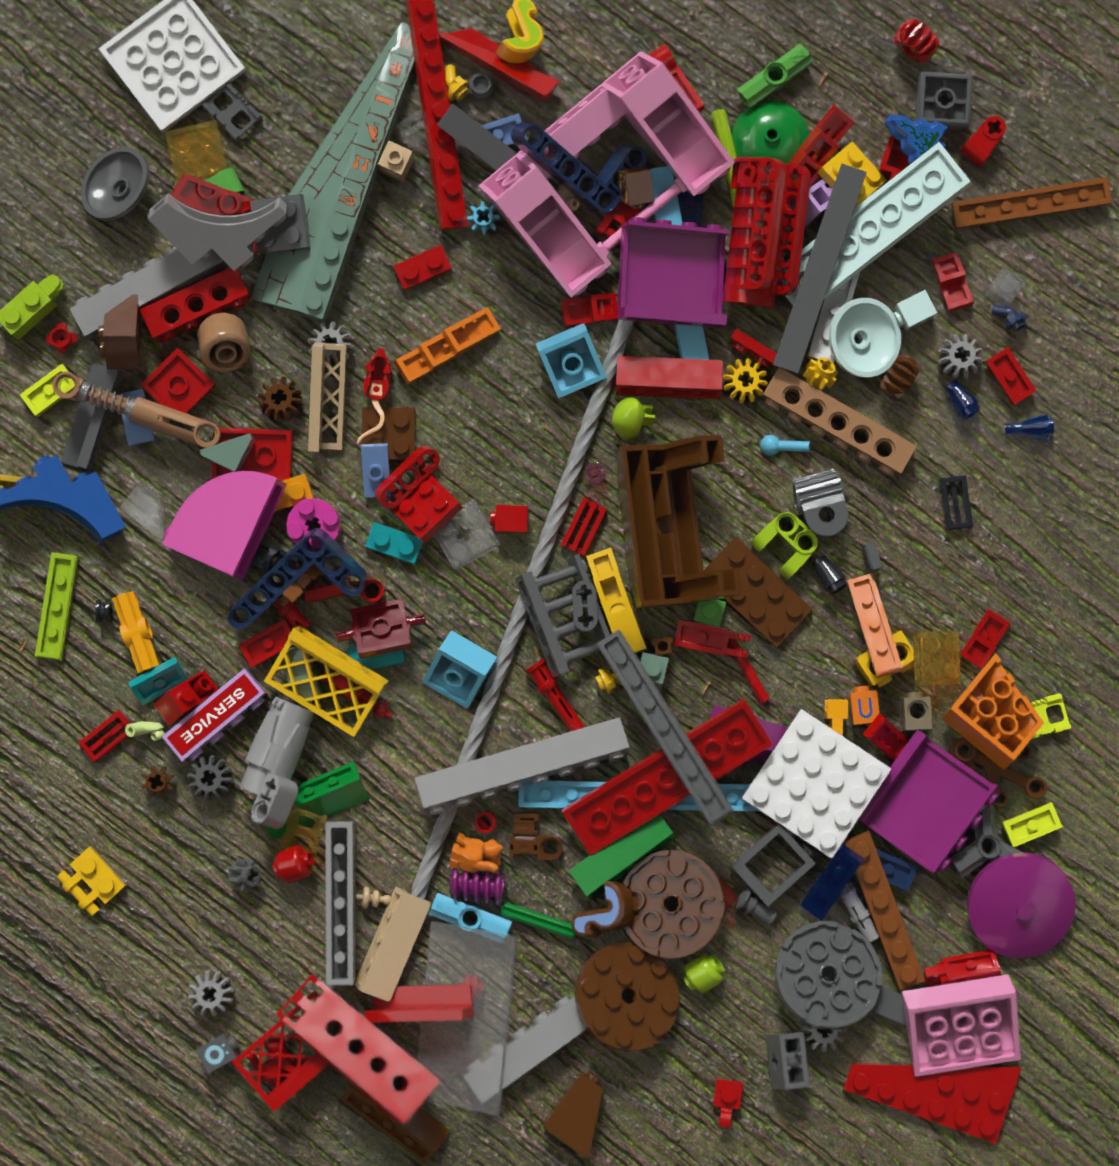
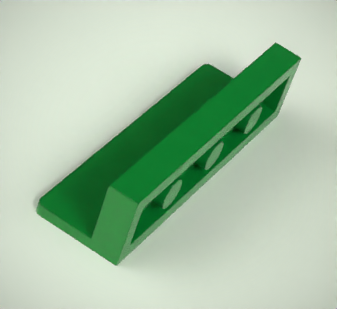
M353 761L297 785L298 793L285 824L279 829L265 825L264 827L271 839L275 840L369 800V795L362 783L355 762Z
M658 814L596 853L589 855L570 869V874L585 895L592 901L605 891V881L618 882L640 860L650 854L659 852L677 838L661 815Z

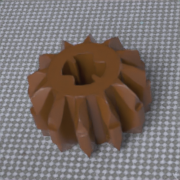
M904 353L900 354L880 382V389L891 398L902 399L920 373L921 364L911 356H907Z
M282 376L278 384L276 379L272 377L270 381L273 386L269 387L265 383L262 385L267 393H258V397L265 400L259 404V408H268L265 411V416L268 418L274 414V420L279 422L281 414H283L284 418L288 421L290 420L289 411L296 415L299 413L294 404H303L301 399L295 398L300 396L302 391L301 389L293 390L296 386V382L293 380L287 384L286 377ZM280 393H283L287 399L286 401H281V404L278 405L274 399L275 397H280Z

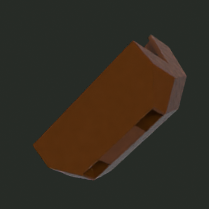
M697 435L667 444L624 445L618 449L617 483L629 583L636 608L704 602L741 595L738 568L703 572L700 535L698 532L693 491L692 469L725 462L722 435Z

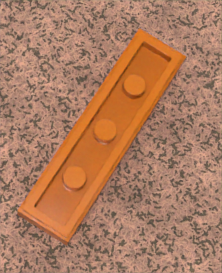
M873 573L847 580L877 679L903 671Z

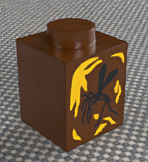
M638 167L618 171L622 203L631 206V209L646 207V203L654 202L650 169Z

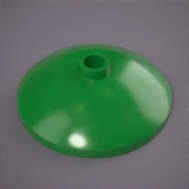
M762 101L751 109H745L737 118L732 130V139L737 158H773L780 160L783 164H789L809 136L807 124L799 112L779 101ZM770 131L775 132L777 137L770 139L767 133Z

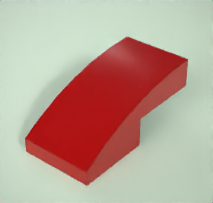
M958 252L932 259L936 279L948 313L973 306L974 300L967 285L966 273Z
M616 293L595 294L589 297L563 299L560 301L564 327L617 320L618 306Z
M988 608L965 643L960 655L982 669L997 648L996 645L1011 622Z

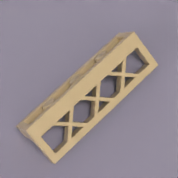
M315 342L312 345L308 451L319 452L320 449H343L347 344ZM325 350H341L340 362L333 368L325 360ZM325 366L329 369V372L326 373V374H325ZM339 366L340 375L335 371ZM331 373L339 380V388L332 394L324 386V379ZM324 392L328 396L326 400H324ZM338 392L339 401L334 397ZM330 399L338 407V414L331 420L323 412V406ZM337 418H338V426H336V425L333 423ZM323 419L327 422L325 426H323ZM329 425L337 433V443L322 442V432Z

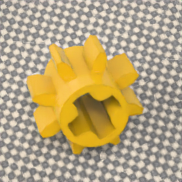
M819 357L817 361L811 359L805 367L807 370L803 376L806 377V381L810 386L818 390H823L825 386L831 388L836 381L835 376L838 371L835 370L834 363L828 358Z

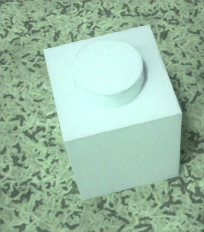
M923 290L897 303L893 313L899 326H903L904 330L907 331L933 318L937 311L926 290Z

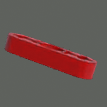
M421 446L416 449L377 487L375 492L377 502L386 508L398 506L438 467L440 462L438 452L428 446ZM425 454L429 455V462L427 464L424 463L425 459L423 457ZM414 464L418 465L417 467L421 469L420 472L417 468L413 467ZM411 470L413 478L409 483L404 484L402 476L406 471ZM395 482L397 485L402 487L401 490L397 489L398 487L394 485ZM388 490L392 496L390 500L386 499L387 495L385 493Z

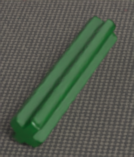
M504 902L500 915L569 939L575 938L576 934L572 929L571 923L508 902Z

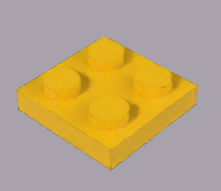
M853 141L817 171L832 189L841 164L866 171L867 173L855 207L887 181Z

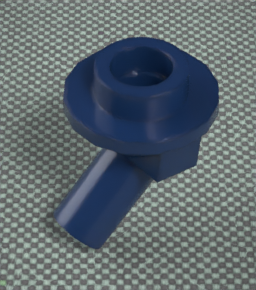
M997 304L993 305L991 311L993 315L1007 317L1006 331L1012 329L1013 332L1022 329L1027 325L1026 320L1029 318L1028 314L1016 312L1013 308Z

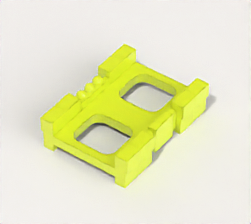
M1058 693L1035 702H1030L1044 722L1032 739L1052 731L1053 733H1058L1071 728L1062 694ZM1059 705L1063 714V720L1051 724L1047 717L1046 708Z

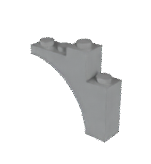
M168 193L149 210L148 220L192 265L197 260H205L212 253L213 249L235 271L239 266L245 267L253 260L255 245L252 242L258 243L266 235L265 231L272 225L277 227L284 221L287 204L279 197L269 205L250 213L221 216L190 208Z

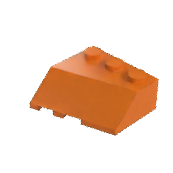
M995 653L941 719L1000 768L1005 770L1017 758L1044 722L1027 697L1022 696L1014 684V678L1010 673L1007 674L1000 664L1001 659Z

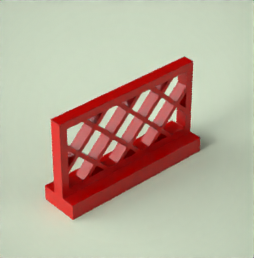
M314 990L306 998L310 1001L313 998L316 1000L319 994ZM297 1005L285 1016L288 1019H299L305 1011L302 1009L301 1016H294L301 1009ZM281 1020L232 1061L234 1066L273 1112L328 1065L317 1053L313 1056L301 1055L302 1039L295 1035H284L285 1023ZM281 1027L280 1034H273L277 1029ZM268 1037H280L279 1054L263 1053L264 1041ZM283 1038L299 1039L298 1055L282 1054ZM354 1039L348 1043V1047L355 1041ZM260 1045V1053L252 1052ZM247 1055H259L258 1072L246 1071L239 1062ZM263 1056L278 1057L277 1073L261 1072ZM282 1057L297 1058L296 1071L292 1074H281ZM301 1058L308 1059L304 1064L300 1066ZM250 1074H251V1075H258V1077H257V1083H256L255 1080L250 1076ZM261 1075L277 1076L276 1088L268 1095L260 1088ZM280 1076L288 1077L279 1085Z

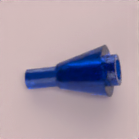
M1048 413L1024 420L1022 423L1005 424V434L1023 433V435L1049 439V434H1054V419L1048 418Z

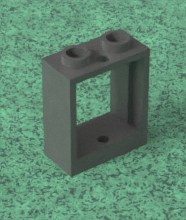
M776 823L730 865L766 906H770L816 864L811 859L814 856L812 851L804 843L799 846L793 839L796 834L779 823ZM779 833L804 863L770 893L744 864Z

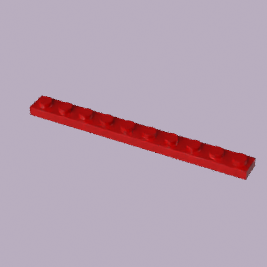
M406 0L440 230L465 229L468 227L455 139L437 125L449 109L450 104L434 0Z

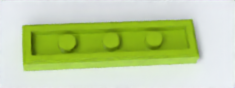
M51 552L35 657L63 661L79 556Z

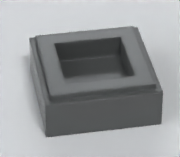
M875 542L862 546L868 570L874 571L882 568Z

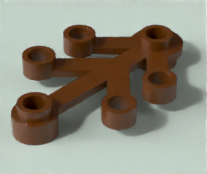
M964 737L958 738L952 743L950 752L953 757L975 772L974 762L983 766L987 780L997 785L998 790L996 793L1003 796V802L1000 804L994 802V806L1002 807L1008 800L1007 795L1002 791L998 775L1023 787L1025 793L1031 798H1041L1046 794L1047 784L1042 778H1027L1008 767L1003 770L987 756L979 753L980 750ZM963 745L968 748V753L965 756L959 753V748ZM1025 746L1027 749L1026 756L1018 755L1016 759H1028L1032 753L1030 746ZM1034 782L1039 786L1038 791L1035 793L1030 790V785Z

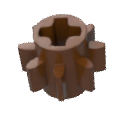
M151 766L150 770L152 773L142 774V777L146 779V784L142 785L141 788L151 790L149 797H153L156 792H159L162 798L166 797L164 790L174 789L170 785V779H173L175 776L165 773L167 770L166 766H163L160 772H157L155 766ZM161 776L160 780L164 782L163 786L155 788L156 783L152 781L153 777Z

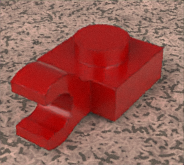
M716 1078L713 1106L720 1107L719 1127L730 1128L732 1108L740 1109L743 1089L742 1081Z

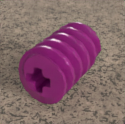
M452 868L449 894L452 891L454 899L458 900L460 894L463 893L465 901H469L471 895L474 894V899L477 903L484 896L486 904H490L492 898L495 897L496 905H500L503 898L505 876L501 879L499 871L492 878H490L489 871H484L482 877L479 876V871L469 875V872L462 870L461 874H459L457 868Z

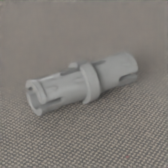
M852 888L841 894L840 897L851 914L850 920L857 925L860 933L869 942L880 937L869 916L871 912L869 908L864 907L856 889Z

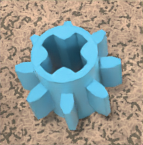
M481 201L480 207L475 208L471 206L473 216H468L467 221L474 222L472 232L479 229L482 231L483 236H485L486 231L490 228L496 231V226L493 223L500 220V215H493L495 205L488 208L485 206L484 201ZM488 215V222L483 220L479 223L478 216L484 217Z

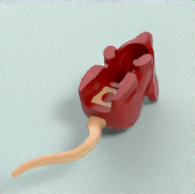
M382 347L371 357L369 363H366L367 375L363 382L364 395L372 400L374 409L380 415V422L376 427L362 434L358 438L357 444L364 437L380 430L385 421V415L379 401L388 398L390 376L393 375V371Z

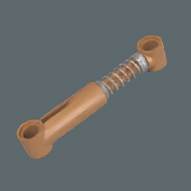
M62 372L53 380L54 392L63 399L76 402L79 400L84 403L88 401L91 405L97 404L98 408L102 406L105 410L117 411L119 415L125 414V417L130 418L129 422L204 448L216 445L221 440V431L213 422L141 397L130 399V397H123V394L120 396L116 395V392L111 393L109 389L107 391L102 390V387L100 389L96 388L95 384L92 386L91 383L85 382L83 378L77 377L70 372ZM65 379H72L74 382V389L70 393H63L61 390V383ZM174 420L195 429L194 432L171 425L169 422ZM206 427L212 428L215 433L213 440L210 442H204L200 438V432Z

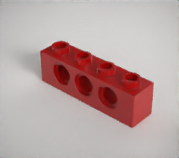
M230 267L140 309V312L152 338L156 342L161 341L165 343L176 337L175 334L182 330L189 332L198 328L200 322L214 314L223 313V311L232 307L234 310L244 307L248 304L247 300L251 299V295L238 268L234 271ZM218 290H227V297L223 301L215 300V294ZM197 300L203 301L202 310L199 312L191 311L193 302ZM171 312H179L177 322H167V317Z

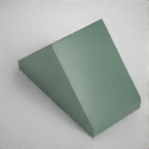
M249 433L201 449L200 453L204 458L232 472H238L241 470L255 440Z

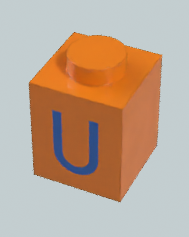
M869 686L853 687L854 693H847L851 725L872 723L876 716L880 714L877 690L870 691Z

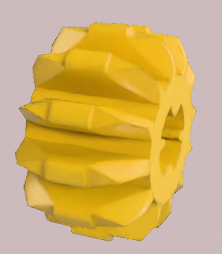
M749 358L746 359L745 366L742 365L740 359L735 361L736 368L728 365L727 371L731 375L726 374L722 378L726 382H731L723 387L724 391L733 389L729 398L734 399L738 394L740 395L739 403L742 404L744 403L745 396L748 397L751 403L754 402L755 396L753 393L761 397L763 391L759 387L767 386L765 380H760L766 376V371L757 373L761 364L757 362L752 368L750 367L751 359ZM743 375L748 376V381H752V384L748 383L747 387L742 386V381L738 380V377L742 379Z

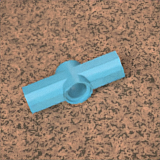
M437 893L429 915L460 926L464 930L473 931L501 943H505L513 922L484 911L477 906L466 904L440 893ZM467 911H474L477 914L478 921L475 925H468L464 921V914Z

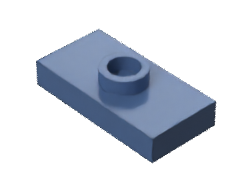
M144 389L122 393L125 398L137 399V397L146 399ZM122 414L128 446L156 441L152 429L129 422L130 418Z
M388 443L361 444L364 498L375 497L377 487L390 475ZM388 490L385 494L387 497L391 496V492Z

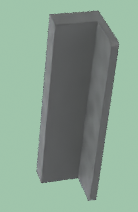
M93 363L87 383H91L92 386L95 384V387L99 389L102 387V390L105 391L109 389V392H116L117 394L123 371L120 369H107L106 366ZM80 401L61 459L62 463L92 471L111 409L105 410L102 406L98 408L97 404L91 405L88 401L85 403Z

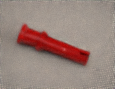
M544 658L524 671L526 675L530 674L538 686L537 691L545 694L570 732L585 727V724H583L557 686L559 683L557 677L552 678L550 671L545 666L546 661Z

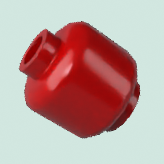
M295 845L276 854L273 861V870L279 880L292 884L311 875L315 860L309 850L307 851L303 846Z

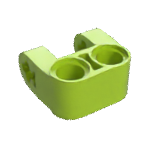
M784 512L772 520L750 544L760 552L775 535L787 544L795 553L778 571L788 580L815 551L818 540L816 535L794 514ZM782 518L789 519L792 522L791 531H782L779 528V520ZM805 536L811 540V548L809 550H802L798 546V539Z

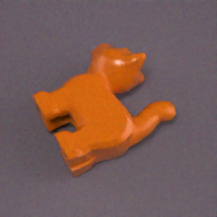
M459 832L452 849L449 867L461 868L467 872L489 871L496 873L498 866L501 865L500 858L504 847L493 839L482 842L479 839L465 837L463 833Z

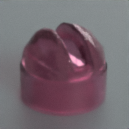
M593 462L585 468V478L590 484L599 485L605 480L606 471L602 464ZM602 472V475H600V476H598V477H595V478H593V479H590V477L595 476V475H597V474H599V473Z

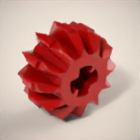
M908 19L898 28L894 37L896 46L903 52L902 54L908 56L910 60L913 59L916 63H926L934 56L940 45L936 34L932 33L931 28L926 27L924 23H920L916 19Z

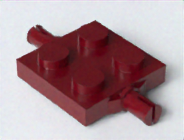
M402 598L351 609L353 620L351 629L336 632L338 643L353 639L357 645L359 658L363 659L411 649V627L427 623L424 613L409 617L405 611Z

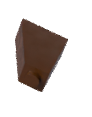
M581 1070L543 1121V1127L587 1158L591 1150L603 1086L599 1084L601 1079L591 1071H588L586 1074Z

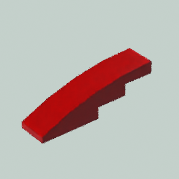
M835 104L816 125L789 162V164H797L809 169L810 187L820 176L817 171L839 149L840 145L838 142L855 124V121ZM801 174L796 175L795 180L799 179ZM796 196L792 198L790 205L797 199Z

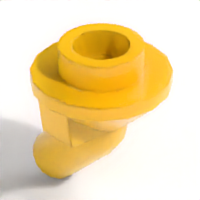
M447 65L445 67V77L448 86V98L450 101L455 99L459 101L468 93L469 89L467 87L469 82L463 80L460 76L456 78L455 66Z
M598 670L599 675L595 679L601 691L606 690L610 694L612 689L616 687L615 683L622 685L615 672L610 673L609 670Z

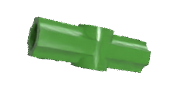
M799 44L777 61L769 63L762 72L737 89L736 92L740 100L751 109L774 91L780 90L786 82L813 63L810 53ZM777 72L780 74L781 80L772 81L768 74Z

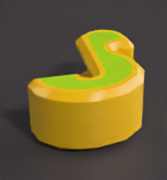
M515 0L512 8L506 14L514 38L503 40L496 53L507 62L523 63L533 58L544 41V32L540 24L534 20L537 8L531 0Z

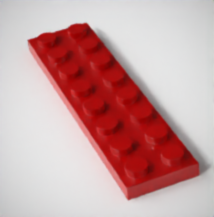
M745 698L686 733L715 780L773 745V742ZM661 748L562 809V813L589 854L592 855L691 794Z

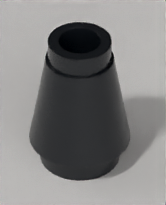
M825 555L817 558L812 563L824 591H828L830 596L838 593L848 585L845 580L846 576Z

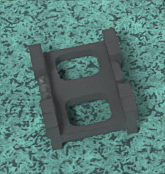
M229 82L225 83L218 92L202 104L203 109L213 119L217 118L226 129V133L236 143L250 127L263 118L252 105L242 98L240 93ZM222 93H227L233 100V103L225 111H220L213 104L214 100ZM244 111L251 118V121L242 130H238L231 123V120L239 112Z

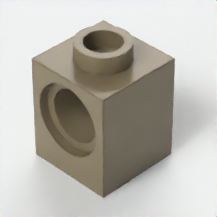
M923 692L907 693V698H900L902 730L932 729L931 697H923ZM914 703L922 707V715L917 719L913 718L910 714V707Z

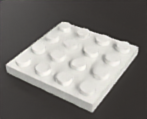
M163 0L99 48L100 52L162 133L212 97L225 83L232 82L246 71L245 67L193 0Z
M801 709L742 798L832 858L891 768Z

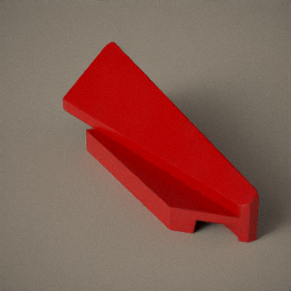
M473 28L450 33L441 32L439 34L442 43L522 93L527 92L544 104L548 102L560 83L559 80L538 72L537 68L526 61L523 63H510L501 59L496 53L499 45Z

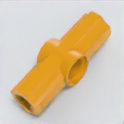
M135 591L126 592L112 598L121 623L119 628L126 647L130 649L137 672L140 674L159 666L160 663L151 640L153 639V634L146 617H143Z

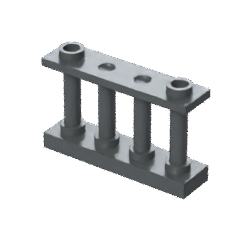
M579 554L567 560L569 565L567 568L539 578L533 576L532 571L515 578L552 678L568 672L570 662L600 652L601 650L597 643L611 635L597 602L598 622L593 629L597 641L566 653L561 650L558 642L560 638L580 631V629L576 627L574 622L556 628L552 626L549 616L554 611L573 605L572 594L546 603L542 600L539 591L545 586L571 577L574 578L575 583L583 580L589 581L587 576L588 567L585 561L581 560ZM582 585L581 590L576 592L577 596L582 597L583 604H587V596L592 595V590H587L586 585ZM588 615L579 619L578 622H582L584 627H589V622L593 621L594 618Z

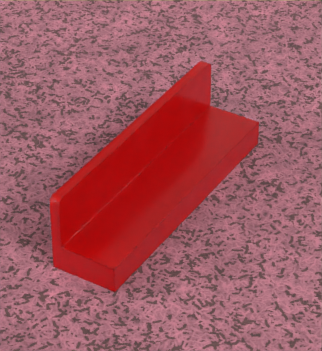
M618 356L615 395L720 400L723 362L721 360Z
M472 985L396 986L390 1001L373 996L374 1009L364 1012V1017L369 1022L465 1020L474 1017Z

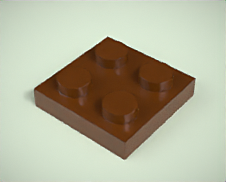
M362 407V434H364L366 431L376 427L380 422V415L374 407ZM381 407L385 415L382 428L364 437L362 444L388 443L389 461H405L415 451V407Z

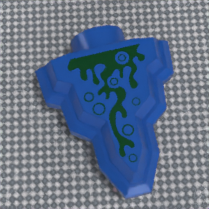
M892 114L885 121L891 136L900 141V150L908 156L909 164H912L938 142L943 147L946 146L941 139L948 127L938 121L929 123L920 119L913 122L905 116Z

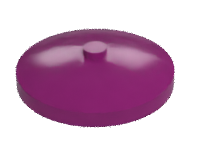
M1032 853L1008 854L989 863L974 879L967 898L968 918L980 941L992 951L1013 958L1036 956L1058 944L1066 935L1073 922L1076 907L1072 885L1064 872L1049 859Z

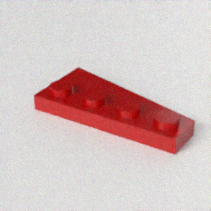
M188 174L182 175L171 193L175 199L190 208L221 216L250 213V201L256 200ZM252 242V243L255 245V247H254V254H255V255H259V254H257L256 244H255L254 242Z

